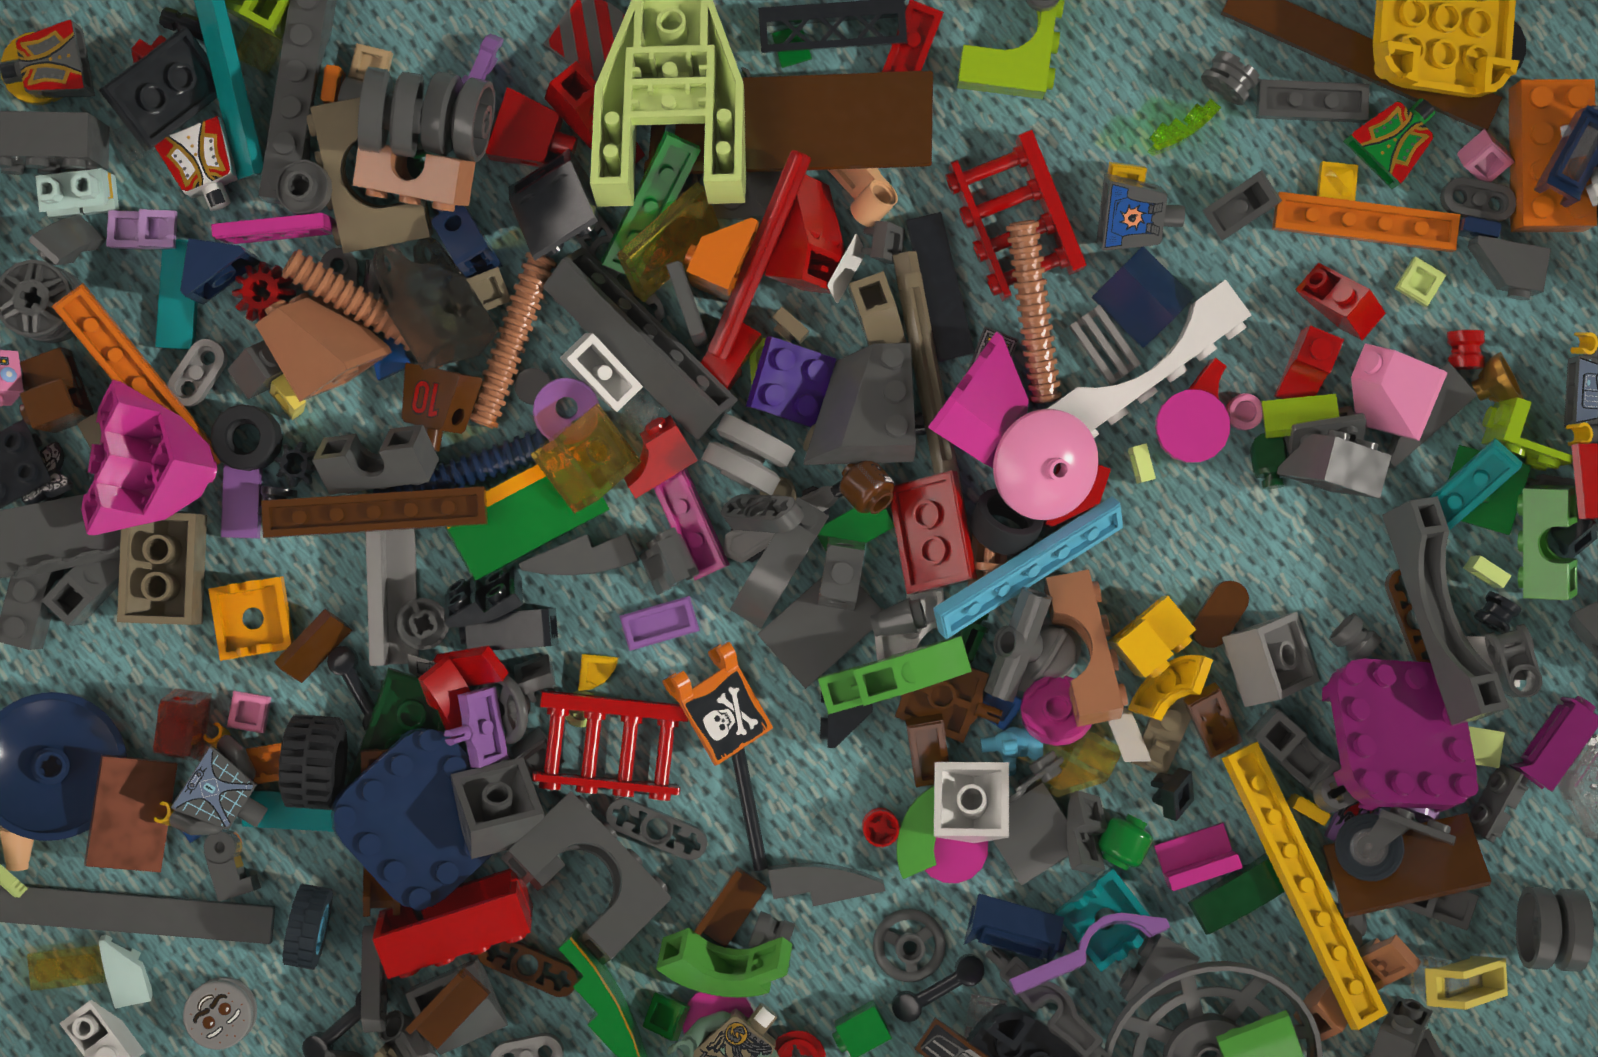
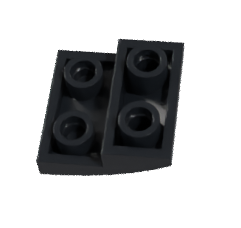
M512 567L506 572L503 570L497 571L486 580V585L484 586L479 580L474 582L472 577L467 581L460 579L453 583L447 589V594H445L444 623L448 628L471 626L487 622L523 605L522 577L516 569Z

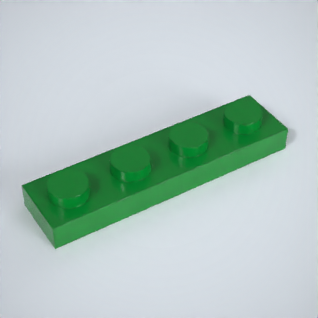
M668 131L665 132L634 194V206H628L602 258V265L636 279L701 151L699 145Z

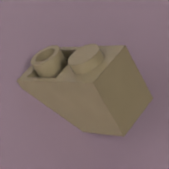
M884 271L849 283L848 291L868 346L872 344L906 343L898 310Z

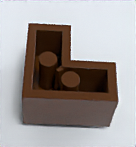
M58 347L20 362L23 389L25 391L19 393L23 403L19 408L22 418L27 425H31L33 429L57 433L76 426L77 423L94 414L71 350Z

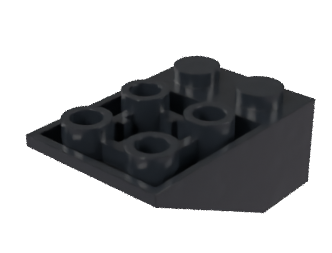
M570 149L508 187L510 204L535 261L544 255L545 257L553 256L563 248L564 242L574 236L577 238L585 236L594 229L595 223L598 222L597 206L590 186V178Z

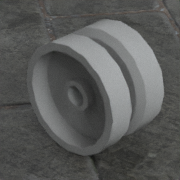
M725 413L716 430L720 437L734 444L733 448L731 449L718 442H709L701 460L719 469L720 474L749 489L753 487L772 496L780 478L777 473L763 466V463L766 461L780 468L787 467L795 449L770 434Z

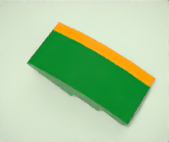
M573 446L486 491L488 525L445 527L475 582L538 550L547 543L571 532L578 526L606 513L610 509L576 446Z
M576 928L565 938L559 950L581 973L573 988L595 1010L588 1026L617 1057H648L637 1023L621 989L605 964L602 965L577 939L581 933Z

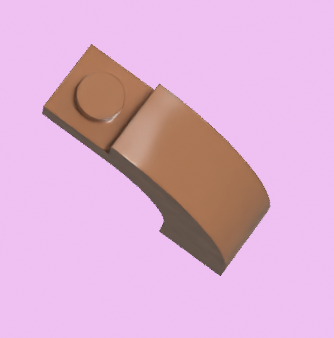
M1397 935L1381 942L1378 938H1375L1357 949L1377 991L1415 972L1421 964V961ZM1325 977L1303 1000L1314 1017L1321 1042L1343 1032L1348 1024ZM1296 1011L1293 1016L1302 1024L1300 1016Z

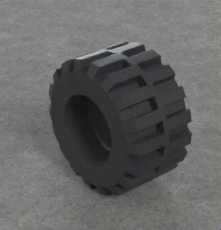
M295 714L290 719L284 732L279 759V789L286 807L332 810L336 795L344 787L347 768V732L341 717Z

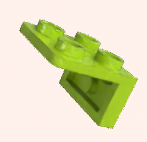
M1516 397L1495 402L1494 406H1490L1487 409L1482 422V426L1486 427L1481 444L1488 445L1496 438L1515 456L1526 459L1525 464L1531 465V468L1546 471L1547 467L1559 469L1562 465L1572 464V455L1520 437L1532 403L1531 401Z

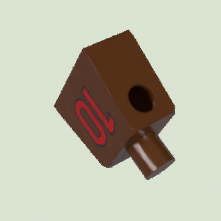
M406 362L402 405L403 421L414 425L423 424L435 451L439 452L443 431L462 434L466 430L483 378Z

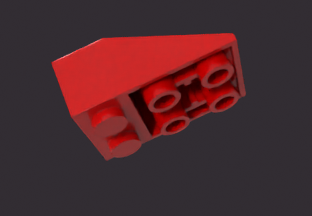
M805 174L767 264L765 276L803 291L831 294L827 284L845 253V247L829 185Z

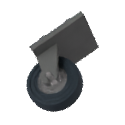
M1391 807L1390 812L1382 809L1380 815L1366 813L1347 820L1337 833L1335 853L1342 868L1351 876L1363 881H1378L1389 877L1400 866L1404 856L1402 835L1408 830L1453 846L1456 836L1450 834V826L1431 819L1428 820L1426 826L1413 821L1414 813L1399 807Z

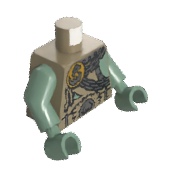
M760 1003L749 1018L736 1008L730 1013L719 1011L701 1017L683 1035L682 1041L669 1046L667 1054L670 1055L679 1048L683 1052V1057H779L775 1050L776 1040L766 1032L778 1016L768 1006Z

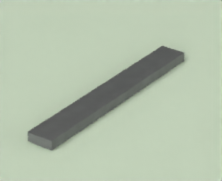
M0 885V922L261 944H271L273 941L275 906L27 885L25 886L28 889L19 898H15Z

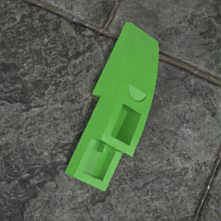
M960 635L890 655L888 658L821 676L818 678L827 712L832 714L916 691L969 673L972 670L962 636Z

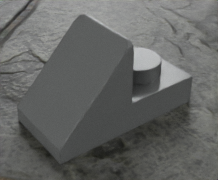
M1261 170L1202 211L1223 241L1256 218L1267 213L1282 200Z

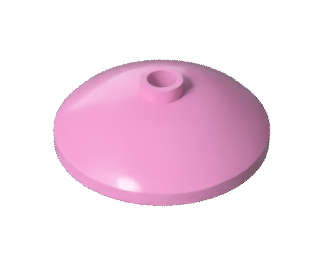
M1056 409L1032 411L1017 419L1000 439L993 461L995 484L1004 502L1017 513L1036 520L1055 519L1073 511L1089 494L1098 471V451L1090 430L1075 416ZM1060 463L1061 469L1058 474L1054 475L1053 469L1056 464Z

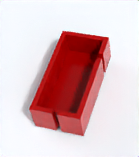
M509 868L460 884L444 900L433 907L421 910L424 918L422 921H418L413 908L403 906L402 904L399 916H393V908L380 910L372 940L387 979L396 976L407 978L419 972L421 968L433 964L437 967L444 966L454 961L458 956L467 953L477 955L490 949L491 945L504 941L506 943H515L522 940L528 933H531L533 904L526 884Z

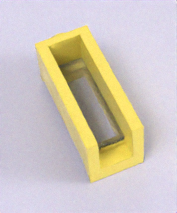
M1470 956L1469 959L1443 967L1425 968L1427 1006L1466 1010L1508 996L1506 958Z

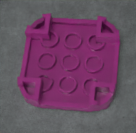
M1364 658L1350 661L1331 675L1328 684L1322 688V701L1331 702L1341 769L1333 774L1337 786L1344 785L1350 795L1360 802L1358 808L1370 811L1378 807L1434 809V813L1462 804L1468 798L1477 794V769L1468 722L1451 725L1431 663Z

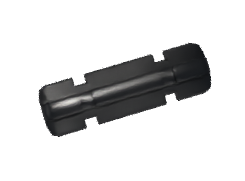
M169 7L163 8L159 18L160 25L172 31H176V29L179 31L186 26L196 39L204 41L198 17L187 13H182L181 15L178 10Z

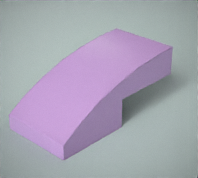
M139 209V211L108 210L106 246L118 249L176 248L178 212Z

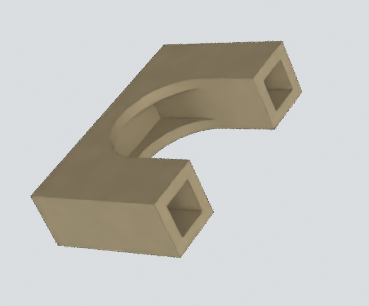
M360 97L311 106V114L307 115V124L311 136H317L320 151L315 152L316 163L327 171L332 181V194L326 206L328 210H334L336 224H332L333 238L337 246L342 245L343 253L431 237L434 233L427 200L422 199L421 205L403 202L391 205H377L362 199L352 189L346 175V160L351 147L358 140Z

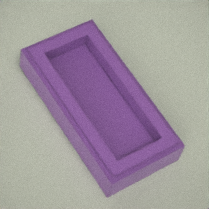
M224 464L221 537L260 539L261 515H257L262 501L260 490L263 469L245 471L233 469Z
M690 596L619 616L629 651L700 631Z

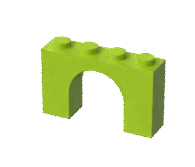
M1059 0L1058 4L1049 11H1036L1038 20L1037 31L1022 46L1002 50L963 45L957 88L1043 99L1046 89L1052 90L1056 69L1049 67L1051 54H1057L1060 41V32L1054 31L1055 19L1062 18L1065 0Z

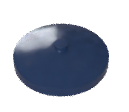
M56 692L39 693L21 698L0 711V825L3 828L21 837L39 841L62 840L79 835L90 829L101 754L127 757L122 736L114 722L105 712L81 697Z

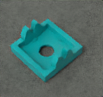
M1112 867L1054 911L1056 915L1064 917L1063 924L1078 943L1089 926L1095 923V915L1102 908H1110L1115 914L1122 912L1150 916ZM1114 924L1109 929H1099L1090 938L1086 954L1102 972L1116 960L1119 961L1128 957L1130 950L1138 949L1146 936L1139 929L1129 925Z

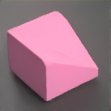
M1483 129L1457 153L1463 167L1478 180L1492 182L1514 163L1508 150L1486 129Z

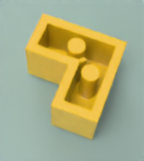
M1163 595L1107 642L1116 650L1118 656L1135 676L1146 678L1151 675L1152 678H1155L1170 666L1167 660L1174 653L1180 652L1192 642L1190 635L1196 629L1169 596Z

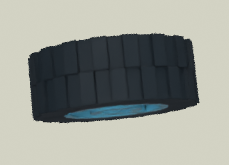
M303 883L299 886L292 904L285 933L282 954L284 965L314 970L317 966L324 947L333 903L332 889Z

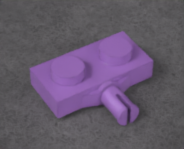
M484 687L458 695L462 726L445 731L444 737H450L445 739L446 743L451 746L465 741L471 768H481L509 759L496 687Z

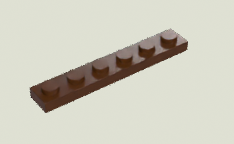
M484 486L261 501L263 538L266 539L488 525L486 487Z

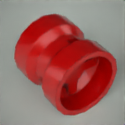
M1456 330L1447 332V344L1452 347L1451 355L1447 358V362L1455 370L1485 368V356L1481 353L1480 346L1485 342V331Z
M877 807L871 809L866 813L862 822V829L866 840L875 847L889 846L896 841L899 835L900 827L898 820L893 812L886 808Z

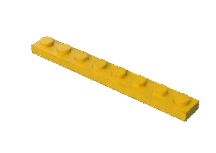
M1258 742L1250 743L1221 758L1351 1030H1360L1385 1016L1388 1012Z

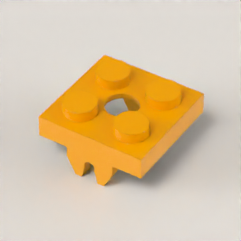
M284 576L233 583L208 589L220 661L283 651L294 641ZM249 608H257L263 613V623L257 629H249L243 623V614Z

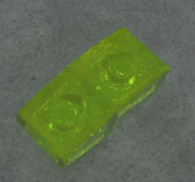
M1209 99L1203 107L1197 103L1183 119L1188 126L1176 117L1169 126L1162 122L1149 138L1154 144L1148 150V153L1156 156L1184 143L1198 133L1221 107L1212 99Z

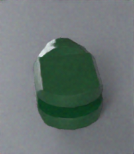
M1262 433L1254 439L1250 447L1253 473H1255L1256 478H1265V480L1261 481L1262 489L1284 487V479L1277 475V470L1288 458L1286 443L1283 437L1266 438L1265 433Z
M989 613L953 636H962L969 663L974 660L984 634L989 631V627L982 624L983 620L987 621Z

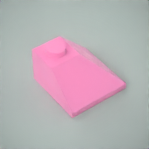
M1364 344L1351 376L1355 414L1363 413L1365 415L1367 428L1420 441L1447 372L1396 350Z

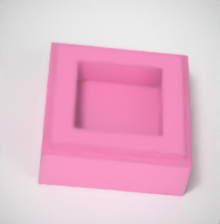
M233 691L227 727L265 733L271 697Z

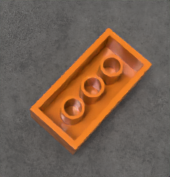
M1595 79L1520 80L1509 88V153L1514 160V163L1510 166V189L1516 197V208L1510 216L1511 232H1584L1597 226V206L1593 207L1586 187L1582 191L1580 201L1568 207L1560 205L1564 196L1550 188L1542 193L1534 191L1536 184L1562 138L1560 127L1569 125L1575 112L1587 105H1595ZM1585 156L1569 159L1562 174L1573 179ZM1589 178L1586 186L1592 184L1591 178Z

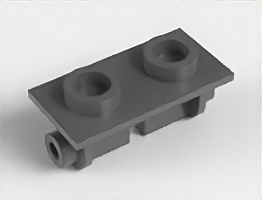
M1501 764L1499 768H1496L1495 772L1489 777L1487 786L1480 799L1470 812L1469 819L1474 833L1479 834L1491 843H1494L1496 838L1501 839L1502 833L1512 817L1504 812L1506 806L1516 810L1524 793L1529 788L1526 786L1529 779L1523 776L1524 774Z

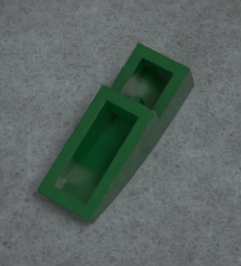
M1267 853L1248 865H1242L1243 868L1231 872L1188 902L1206 935L1231 924L1285 892Z

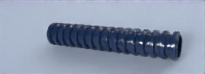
M536 429V433L532 435L530 432H526L523 438H520L519 435L515 436L512 442L506 439L503 441V445L499 446L498 443L492 445V449L488 450L487 447H484L480 453L472 451L469 457L465 454L461 455L458 461L452 458L449 460V464L445 465L444 462L438 464V468L434 469L429 482L420 485L394 486L384 490L374 489L373 493L465 488L466 484L474 486L477 480L485 482L487 480L486 477L497 478V473L508 474V469L512 468L513 471H517L520 465L528 467L530 465L529 462L539 463L540 458L543 457L547 460L551 458L552 451L548 439L539 429Z

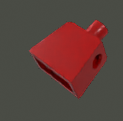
M507 87L485 153L493 161L541 167L551 160L553 153L560 155L570 149L574 154L578 138L560 132L563 119L559 113Z

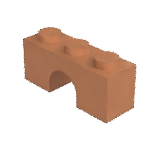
M385 145L380 153L360 151L358 147L353 186L366 188L365 195L388 198L389 192L399 194V202L421 205V200L424 199L433 201L432 208L451 212H454L455 205L469 206L476 162L443 155L426 154L424 169L414 179L407 168L408 157L394 155L390 145Z

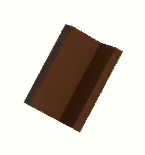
M737 865L697 923L694 932L698 935H701L703 932L726 948L767 889V886Z
M463 967L405 1030L411 1035L416 1029L438 1049L491 992Z

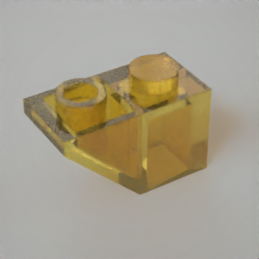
M1089 730L1081 739L1071 744L1063 745L1062 750L1067 753L1064 757V762L1059 765L1062 772L1046 782L1050 784L1048 791L1050 794L1059 797L1107 782L1121 756L1118 745Z

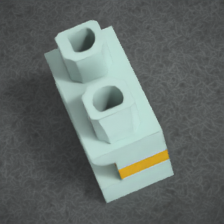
M102 168L35 176L39 212L47 211V216L50 219L77 215L83 216V213L86 215L108 213V210L119 211L116 177Z

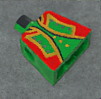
M1422 98L1410 109L1400 101H1396L1355 130L1343 142L1391 189H1394L1405 180L1433 140L1434 135L1425 124L1436 114V111L1428 101Z

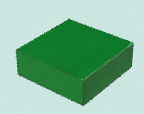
M655 992L642 1027L670 1041H678L690 1006L664 993Z

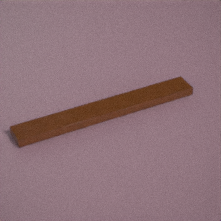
M1227 0L1221 12V15L1412 101L1417 102L1420 98L1425 99L1433 106L1435 111L1479 131L1483 129L1488 131L1503 98L1494 93L1468 98L1402 88L1391 84L1387 79H1380L1375 74L1373 39L1286 0Z

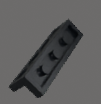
M864 0L758 8L761 53L907 44L905 0ZM898 18L899 35L883 36L873 26L879 19ZM858 20L866 27L857 38L847 39L837 30L843 21ZM822 23L829 29L820 41H810L800 32L806 24ZM795 24H800L797 28L793 26ZM785 25L793 32L784 43L768 44L767 26ZM868 31L872 32L876 36L863 38ZM832 33H834L839 38V40L827 39L832 35ZM796 35H797L802 41H804V42H794V43H790V42L796 37Z

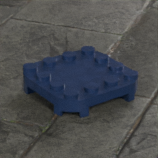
M431 728L411 729L399 736L400 739L347 787L341 788L334 799L331 811L332 829L338 839L392 898L403 906L411 907L415 910L433 907L444 900L493 855L490 854L471 859L459 821L451 774L475 768L470 767L469 756L458 743L451 746L448 745L445 739L450 737H444V732Z

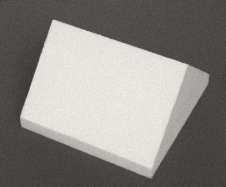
M935 762L934 837L969 843L1009 838V762Z

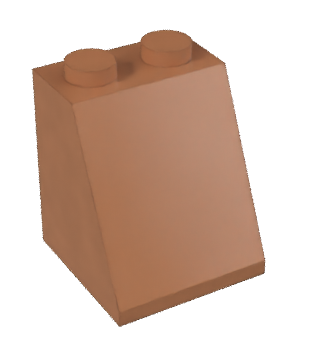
M308 292L296 296L288 304H286L285 300L272 304L265 309L267 316L255 324L299 402L348 383L392 353L390 347L360 321H355L352 314L345 315L343 313L344 309L341 307L335 309L333 307L334 303L331 301L325 303L323 302L324 297L320 295L318 297H310Z

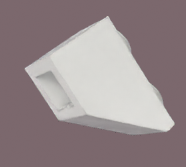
M93 1000L88 1001L59 1023L84 1057H140L145 1053L124 1022Z

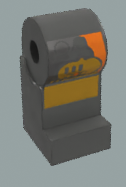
M222 830L218 834L209 835L206 838L203 846L204 854L218 902L261 888L257 874L247 877L240 855L242 840L236 832Z

